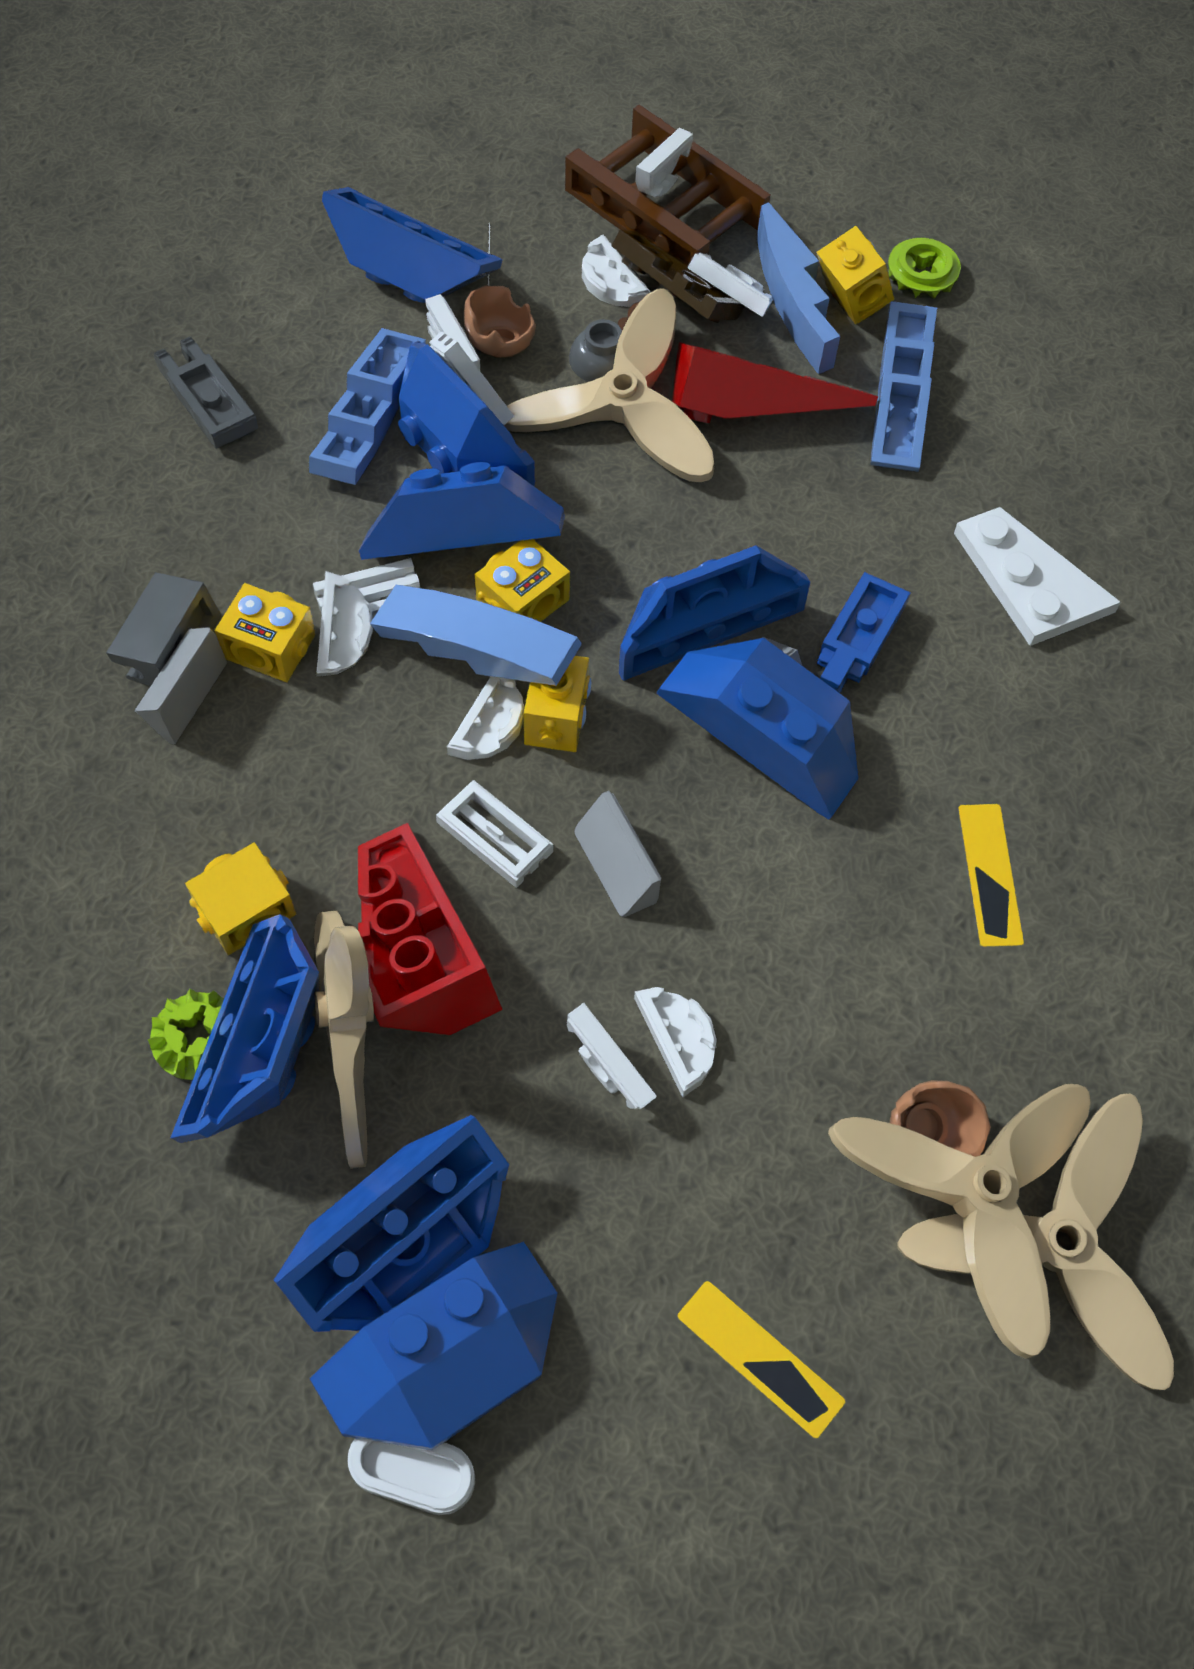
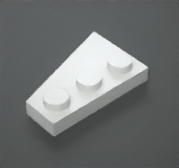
M1001 507L957 523L954 531L955 536L1030 646L1117 611L1121 603L1118 599Z

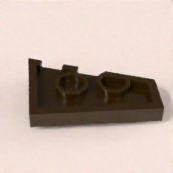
M619 230L611 247L623 255L621 261L626 266L640 274H649L659 282L658 286L661 289L669 290L672 296L682 299L699 314L715 323H719L720 320H737L745 307L743 304L689 270L687 264L638 232Z

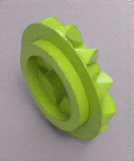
M912 238L899 243L891 251L887 264L889 265V279L897 281L898 290L911 289L914 292L915 298L921 292H926L933 299L940 291L950 292L955 281H958L961 264L956 253L946 244L929 238ZM932 266L931 272L924 270L919 273L915 271L916 267L922 270Z
M189 988L184 996L175 1000L167 998L165 1008L157 1017H152V1030L148 1042L153 1056L163 1070L177 1078L193 1080L209 1036L207 1039L197 1037L193 1045H189L187 1049L188 1040L185 1034L178 1030L177 1027H194L198 1020H202L204 1015L203 1025L206 1031L211 1034L224 1000L214 990L210 993L196 992Z

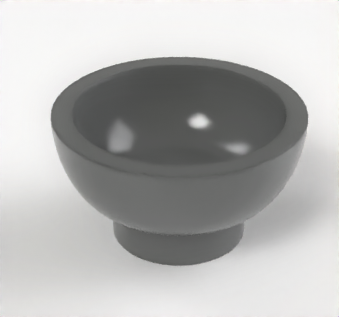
M605 319L591 322L576 337L569 353V363L576 375L590 382L605 376L607 372L613 369L617 343L622 333L618 324Z

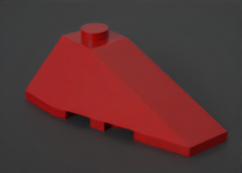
M679 342L672 402L679 407H683V412L692 420L710 423L712 415L722 418H737L876 406L878 396L808 376H800L772 366L751 363L735 356Z
M406 823L359 845L358 895L361 899L362 922L358 923V931L365 946L373 1010L380 1027L452 1035L503 1010L483 961L409 824Z

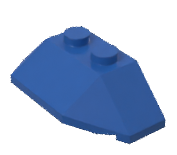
M350 187L323 192V205L349 263L366 271L365 276L371 281L387 285L393 284L403 289V294L413 301L426 303L425 299L439 294L441 296L449 295L501 268L503 259L388 207Z
M419 340L412 343L409 348L399 394L401 419L398 421V425L405 440L412 446L418 444L427 454L431 467L439 469L440 474L458 472L463 466L471 463L487 462L491 467H508L535 487V461L515 443L511 433L489 407L428 344L421 343Z
M476 462L463 466L458 472L440 474L439 469H423L412 473L410 478L404 480L369 529L359 549L361 560L561 536L565 519L564 508L506 466L491 467L487 462Z
M757 545L718 560H708L699 567L674 577H663L651 586L644 588L620 646L619 675L623 681L681 659L687 652L709 648L801 612L805 609L811 582L806 574Z
M765 638L687 652L656 693L828 820L834 815L858 780L850 701Z
M279 914L252 925L170 1139L183 1143L208 1138L280 1105L281 1101L290 1093L296 1079V1071L293 1068L300 1048L310 1038L315 1026V1018L312 1015L315 1009V992L319 991V971L289 918Z
M472 1115L405 1145L307 1227L274 1278V1282L314 1332L330 1330L360 1331L367 1324L471 1258L479 1256L489 1247L499 1208L502 1181L506 1180L509 1163L476 1117Z
M524 1242L475 1256L364 1326L310 1378V1381L342 1436L433 1450L541 1378L558 1292Z

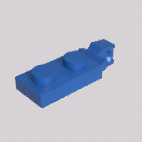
M864 572L822 643L817 664L825 667V670L820 679L838 693H841L848 678L859 683L863 675H867L906 607L911 592Z

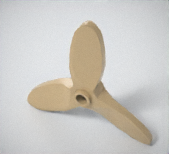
M664 288L648 293L636 306L618 340L614 367L605 376L584 384L543 391L517 400L507 406L514 415L504 425L509 431H549L588 422L612 420L617 423H624L640 448L658 464L675 475L692 482L709 481L714 473L713 452L701 431L675 403L651 389L665 367L673 345L677 313L675 301L669 290Z
M338 911L319 912L316 918L314 934L316 966L319 971V991L315 992L316 1019L318 1028L326 1027L333 1071L339 1092L341 1121L348 1164L351 1169L366 1167L367 1125L363 1083L366 1022H373L374 1019L367 955L363 940L356 927L344 926Z
M1064 1084L1031 1102L1002 1128L985 1152L977 1157L945 1146L929 1137L899 1125L870 1118H845L831 1126L828 1134L832 1143L844 1156L858 1166L894 1185L953 1206L955 1211L963 1218L967 1263L979 1300L992 1328L1001 1342L1015 1355L1025 1359L1038 1355L1045 1347L1050 1334L1048 1290L1037 1243L1016 1202L1019 1197V1189L1050 1169L1066 1153L1082 1130L1088 1118L1091 1103L1090 1094L1086 1087L1078 1084Z
M1130 1093L1120 1094L1108 1100L1095 1113L1078 1137L1063 1168L1051 1211L1043 1217L1023 1216L1037 1243L1042 1265L1048 1270L1057 1273L1060 1284L1075 1315L1097 1347L1134 1383L1149 1390H1165L1170 1387L1174 1377V1360L1160 1324L1132 1279L1098 1247L1096 1230L1119 1198L1135 1162L1142 1133L1143 1118L1141 1106L1136 1096ZM959 1214L932 1218L917 1223L906 1230L897 1242L898 1250L902 1255L919 1266L933 1270L971 1274L966 1258L963 1218ZM1058 1231L1064 1232L1070 1237L1072 1242L1071 1250H1065L1059 1246L1056 1240Z

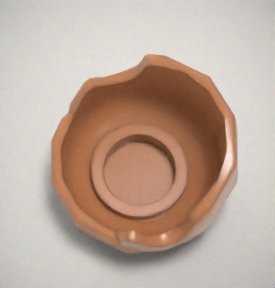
M504 286L480 287L471 291L465 301L464 327L468 340L482 353L496 358L513 357L524 351L530 345L535 335L536 324L530 314L529 304L526 303L523 307L516 305L511 297L510 289Z
M931 1080L919 1083L897 1100L896 1107L891 1111L890 1117L891 1124L915 1131L945 1146L974 1157L980 1156L984 1151L991 1128L986 1106L969 1087L950 1081Z

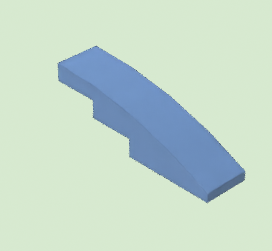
M770 203L761 205L757 243L763 273L774 304L794 342L818 374L834 368L840 335L826 320L830 298L816 283L819 260Z
M893 301L890 303L882 353L870 465L916 472L920 469L932 381L930 373L935 343L933 342L937 307Z
M381 328L347 372V390L328 414V432L309 456V473L353 485L357 484L376 454L400 406L399 394L410 345L418 340L421 343H426V339Z
M397 584L370 623L380 637L418 642L428 656L467 661L478 675L555 686L559 683L582 644L577 636L484 602L440 591Z

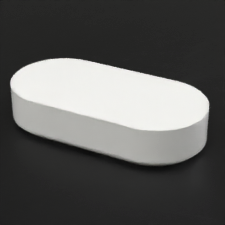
M355 1438L349 1449V1471L355 1482L363 1490L371 1494L432 1514L447 1515L461 1509L473 1493L475 1473L472 1463L461 1449L453 1445L442 1443L433 1450H426Z

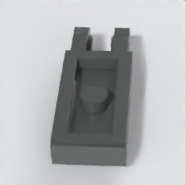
M189 336L180 341L183 356L189 362L183 366L178 367L165 349H161L153 354L160 372L168 381L170 388L215 449L258 429L253 411L209 353L205 355L192 337Z

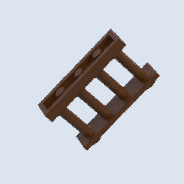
M637 105L633 108L632 138L600 161L593 159L579 148L565 157V191L618 229L638 232L688 266L695 254L703 253L709 255L710 244L740 220L745 221L758 230L761 205L770 203L771 194L693 141L688 157L680 155L671 173L672 175H679L693 186L665 207L658 205L648 198V194L639 191L636 182L632 184L627 183L614 174L641 153L646 152L650 155L676 131V129L661 118L655 116L641 105ZM707 197L712 198L726 208L698 230L692 229L680 220L682 216Z

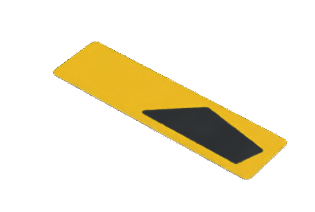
M998 804L960 805L959 815L980 944L984 947L1023 945L1024 940L1001 807Z
M704 1282L678 1313V1319L813 1438H818L845 1404V1399L711 1282Z

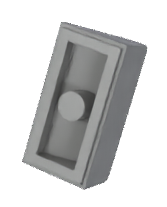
M210 628L188 629L135 709V712L170 744H176L227 664L217 636Z
M610 791L604 792L577 824L575 835L619 915L626 917L657 903L661 877L614 794Z

